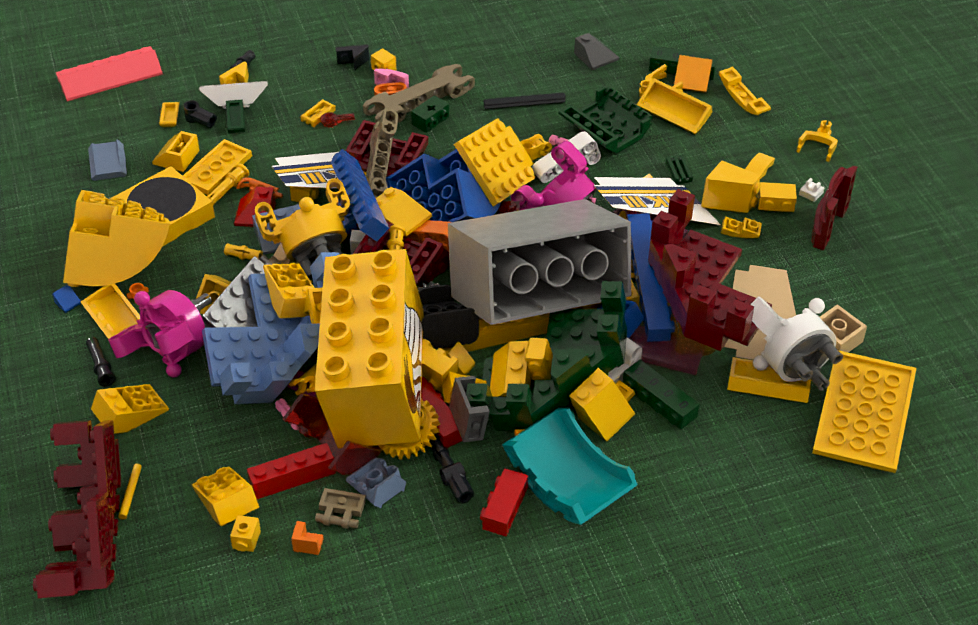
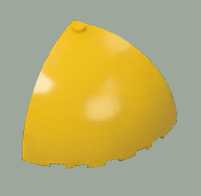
M81 190L76 201L74 223L69 232L63 283H68V286L79 287V285L105 286L122 282L138 274L154 260L161 250L168 234L169 219L164 218V214L158 213L153 208L146 207V209H143L140 203L134 201L124 203L125 200L120 197L108 199L102 193Z

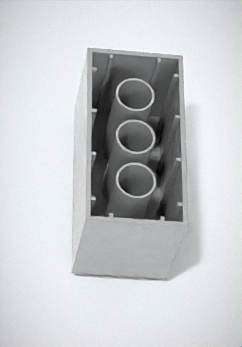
M586 199L448 223L451 297L466 308H473L475 314L490 325L600 303L602 281H622L625 297L631 296V222Z

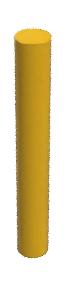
M134 464L118 515L120 519L127 518L142 469L140 464Z

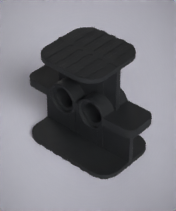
M449 285L425 287L418 291L424 310L421 321L423 339L431 342L434 349L452 347L457 342H460L462 345L471 344L478 339L479 316L475 314L473 308H466L464 305L454 302Z

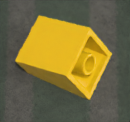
M721 161L706 177L701 207L748 213L752 207L754 208L757 205L758 198L756 196L761 188V183H759L761 175Z
M599 368L569 395L578 418L606 442L635 415V412L613 379Z

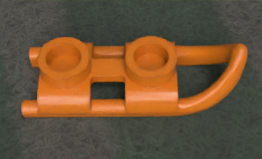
M243 178L237 185V189L249 187V191L255 187H274L275 198L283 197V194L278 192L279 188L253 178Z

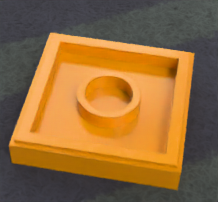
M679 55L674 85L682 81L683 87L681 89L707 93L712 60Z

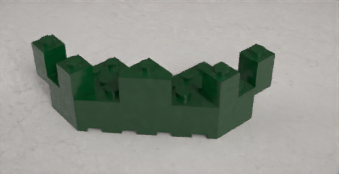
M602 281L600 299L603 309H566L550 313L546 339L549 341L553 354L550 373L551 380L531 379L530 387L529 384H508L506 397H493L490 391L493 358H485L482 380H486L487 383L467 384L466 396L470 406H488L490 411L488 418L492 419L496 431L527 429L557 408H564L571 402L569 395L596 369L599 368L606 375H609L608 373L615 367L619 368L624 364L627 325L625 321L626 297L622 281Z

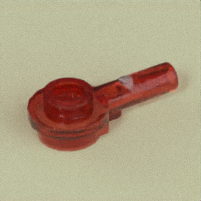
M326 112L321 116V122L325 127L336 126L342 121L355 120L354 113L336 115L332 112Z

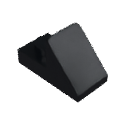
M368 45L336 47L337 64L354 63V70H357L369 60Z

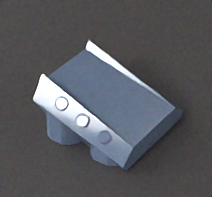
M116 140V142L92 143L88 152L91 179L93 181L127 175L123 143Z
M377 457L346 478V481L360 494L366 495V499L379 508H382V504L399 492H404L406 481L401 478L398 467L394 465L387 466L384 459Z

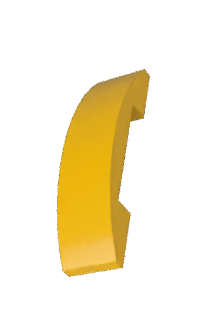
M734 67L719 71V76L725 88L743 109L754 115L771 110V107L762 97L757 99L741 82L742 76Z

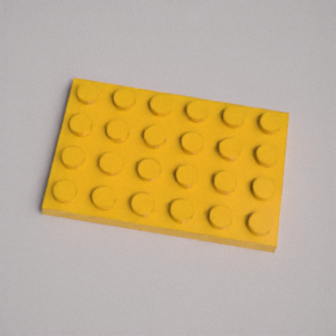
M839 351L843 355V359L839 363L832 365L829 378L830 384L827 387L812 453L896 473L916 368Z

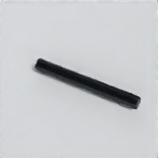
M562 92L484 99L483 104L485 109L563 103L566 100V96Z

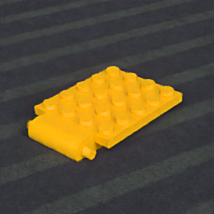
M499 118L454 144L492 206L500 203L513 194L515 190L536 178L533 169L530 167L534 164L511 126L505 127Z

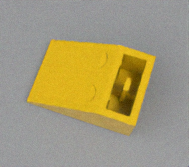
M299 263L264 265L263 269L272 306L278 317L295 318L310 316V313H304L307 289L314 288L301 265Z
M150 384L97 390L91 410L100 422L113 420L114 434L128 432L167 412L169 408Z
M222 467L216 473L201 477L197 482L191 484L212 518L220 526L235 520L237 515L243 516L259 508L252 486L231 467Z

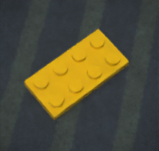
M224 139L188 170L183 177L202 193L209 195L226 179V174L236 169L237 164H244L252 157V151Z

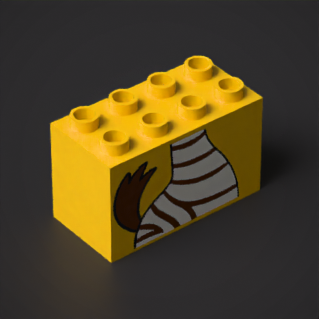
M406 249L380 250L371 253L340 254L325 257L315 393L337 448L420 441L423 348L421 321L424 310Z

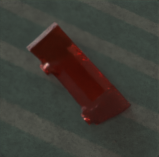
M301 393L282 418L285 422L297 425L300 428V433L304 436L315 437L322 444L327 443L332 455L335 457L328 468L342 475H351L378 457L382 452L378 445L365 446L349 440L342 448H337L319 400L316 397Z

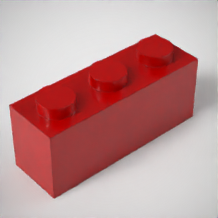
M504 468L502 475L497 476L495 490L489 493L488 505L486 508L483 507L480 514L483 530L507 537L527 492L528 475Z

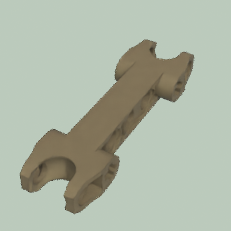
M459 64L444 66L437 69L433 73L432 78L392 95L382 92L373 96L363 104V113L368 116L377 114L375 116L376 123L380 121L383 111L389 108L397 112L399 123L405 119L407 112L412 111L434 95L438 98H443L447 95L451 98H457L464 95L475 86V78L470 75L461 77L462 66ZM470 81L467 86H463L466 82ZM375 104L373 108L368 110L370 105ZM386 114L385 118L388 121L394 120L392 115Z
M389 108L383 111L380 121L376 122L373 126L369 144L371 150L366 179L375 198L387 189L385 182L392 140L398 125L397 112ZM386 114L392 115L394 120L388 121L385 118Z

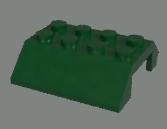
M603 86L597 89L595 101L579 110L570 104L558 112L559 115L577 128L587 132L595 141L615 153H619L641 140L651 126L650 120L653 117L632 101L630 102L622 94H618L610 86L607 88Z

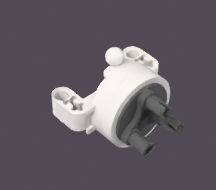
M758 296L750 304L754 306L752 321L767 335L764 338L767 343L761 355L756 356L753 360L755 369L765 370L770 365L784 381L812 380L820 391L824 390V388L826 389L830 382L820 372V368L829 359L833 364L839 363L843 359V355L835 348V334L817 315L825 308L823 300L814 298L809 303V309L805 308L802 311L803 314L783 319L777 315L766 301Z

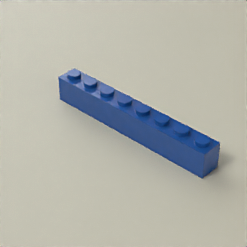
M342 149L333 156L331 164L337 178L344 185L350 200V208L359 229L377 242L389 229V226L358 160Z
M627 214V220L631 222V258L637 290L640 296L641 312L645 318L643 323L647 342L670 341L671 333L675 331L674 321L670 320L672 315L671 306L667 305L668 302L663 294V288L659 285L654 275L655 271L648 262L652 229L650 214Z

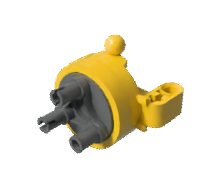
M336 178L330 179L326 185L328 204L319 206V204H314L311 198L304 197L299 202V210L292 213L289 217L276 220L270 204L260 202L255 207V219L262 237L267 241H273L274 244L281 242L286 257L289 260H296V263L301 265L309 279L312 278L310 269L312 265L310 262L311 258L319 256L321 252H337L342 254L340 244L347 237L342 221H345L344 216L349 213L350 200L343 183ZM336 187L339 191L332 192L330 188ZM266 211L268 214L261 216L259 212ZM267 223H269V227L273 232L267 230Z

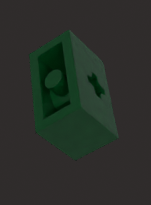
M435 95L411 111L412 125L427 133L449 117V103Z

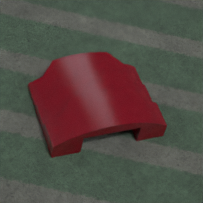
M366 120L362 121L345 150L358 160L364 172H367L371 150L369 145L373 126L375 125L374 122ZM412 132L408 141L393 138L386 177L420 157L428 145L429 136Z
M852 166L848 169L840 167L833 175L829 187L816 210L811 234L814 248L824 251L831 237L835 216L843 218L849 208L857 166Z
M387 222L389 228L390 226L394 225L390 222ZM389 229L377 242L368 235H365L353 254L389 250L387 246V241L390 239ZM403 236L404 247L402 249L407 251L417 286L431 265L436 263L444 251L443 243L426 237L421 244Z

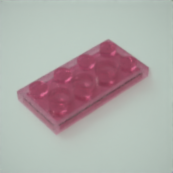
M638 326L629 338L642 347L641 360L643 362L693 375L697 374L706 347L704 344L671 334L670 341L647 342L645 328L642 326Z

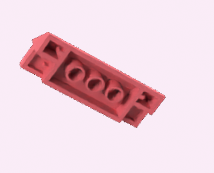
M151 46L56 72L57 79L67 101L163 74L156 52Z

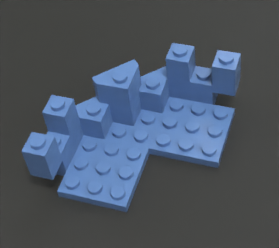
M321 252L312 263L310 269L314 288L323 287L325 257L340 255L339 253ZM250 274L248 280L258 327H213L202 330L211 385L221 386L223 395H233L234 404L272 403L317 349L319 342L320 323L311 324L310 316L279 318L272 306L265 274Z

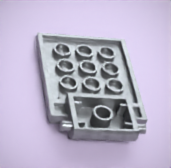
M264 254L260 259L254 256L201 316L203 322L210 328L258 327L248 277L250 274H265L264 265L282 263L274 256L270 259Z

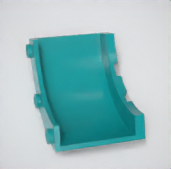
M557 408L502 444L515 468L519 466L523 474L528 475V487L555 513L557 511L562 512L564 519L575 524H583L638 485L635 480V474L629 466L613 461L589 440L576 422L575 415L570 408Z

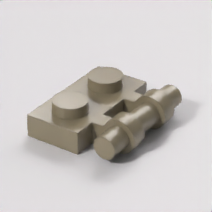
M324 488L319 502V510L325 511V513H316L315 521L322 522L323 525L327 526L331 524L340 525L345 529L350 527L358 528L359 520L351 518L352 516L361 517L366 502V495ZM333 513L344 514V516H343V517L333 516Z

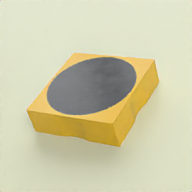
M172 166L114 196L124 199V203H128V201L140 203L143 209H146V207L153 208L158 213L164 214V218L169 219L170 225L163 246L177 239L183 233L215 218L212 201Z

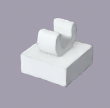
M810 178L800 189L799 195L815 202L824 193V187L821 186L820 182L817 184L812 182V178Z

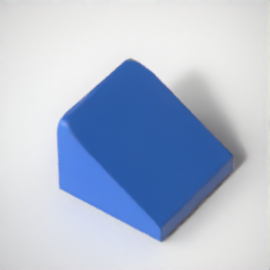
M68 285L52 294L55 304L65 313L81 304L80 299Z

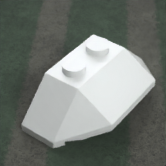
M268 81L200 86L199 88L216 105L223 106V109H226V101L242 99L243 107H250L249 104H252L267 87Z

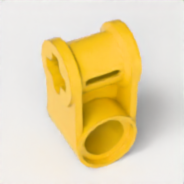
M540 134L521 141L532 161L546 156L552 149V144L546 142Z

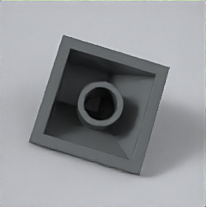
M587 33L575 38L574 54L591 70L619 60V57L593 35Z

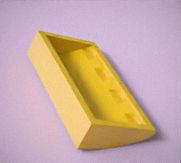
M655 78L652 79L637 103L643 110L693 134H696L702 128L712 113L711 105Z
M115 283L103 286L81 301L84 308L108 339L124 329L138 324L136 320L140 319L139 313Z
M733 357L727 390L808 403L811 380L784 381L770 365L765 370H757L753 365V360Z

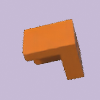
M297 521L291 538L293 551L319 555L323 535L307 533L305 522Z

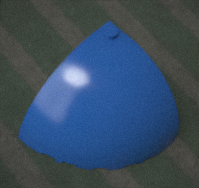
M457 149L439 160L423 154L386 178L388 188L393 187L404 191L432 213L433 217L429 220L457 222L491 216L498 211L501 202L495 206L491 205Z

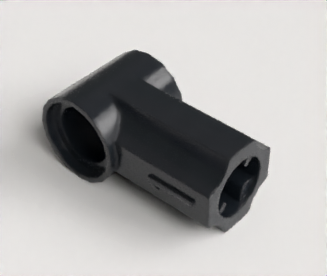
M190 100L184 103V114L187 122H198L210 128L215 125L217 115L200 108L197 101Z
M461 462L439 469L443 484L449 486L457 502L464 504L474 497V491L466 479V473Z

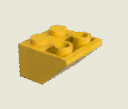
M184 131L179 132L168 140L152 161V164L165 168L172 166L175 170L184 172L200 151L197 135Z

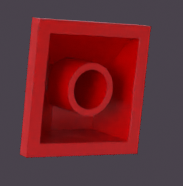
M255 187L242 197L239 202L234 226L254 227L252 215H255V207L260 202L270 204L272 210H274L276 205L274 187Z

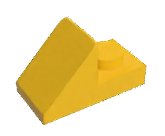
M244 61L219 76L220 85L247 83L249 77L247 63Z
M323 287L310 288L306 292L304 313H310L311 324L320 323Z
M457 342L453 348H441L446 351L445 355L451 358L454 356L458 359V374L466 376L475 366V361L460 342Z

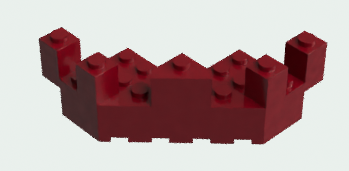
M677 189L669 199L668 213L660 211L652 221L648 257L650 267L652 266L655 271L654 275L659 285L663 288V294L672 307L677 323L679 322L684 337L718 351L723 349L729 339L748 346L759 329L752 321L754 306L750 305L756 298L721 284L741 256L742 249L690 230L683 239L684 228L692 219L695 195Z
M91 420L55 423L53 428L50 429L51 441H54V446L80 444L81 447H78V459L82 460V463L60 464L57 466L56 470H54V482L58 483V488L83 487L77 493L78 505H81V509L55 512L51 515V519L48 520L49 532H52L55 552L72 550L73 555L77 557V561L49 563L45 570L40 571L36 578L33 579V590L37 592V598L76 595L81 590L108 588L115 577V571L111 570V562L116 561L117 546L113 544V536H118V519L114 518L115 512L120 509V495H116L117 488L121 487L122 480L119 442L114 437L113 420L103 421L93 426V430Z

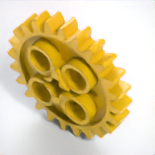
M421 398L419 442L378 446L386 455L390 454L392 458L397 455L400 460L404 455L407 459H410L412 453L418 457L419 450L425 453L424 447L432 446L429 441L437 439L433 433H439L437 426L440 425V422L438 421L439 416L436 410L427 400L423 401Z

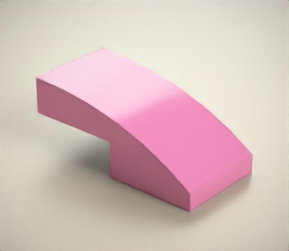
M389 69L374 70L375 84L401 82L409 88L408 74Z

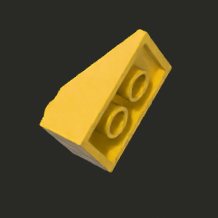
M390 187L376 198L385 220L394 225L404 227L406 229L404 236L406 237L433 217L431 212L402 190Z

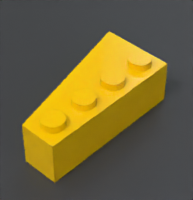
M423 339L422 375L433 385L434 390L443 393L442 385L448 373L458 374V359L454 356L451 358L445 355L446 351L441 348L434 349L431 342Z

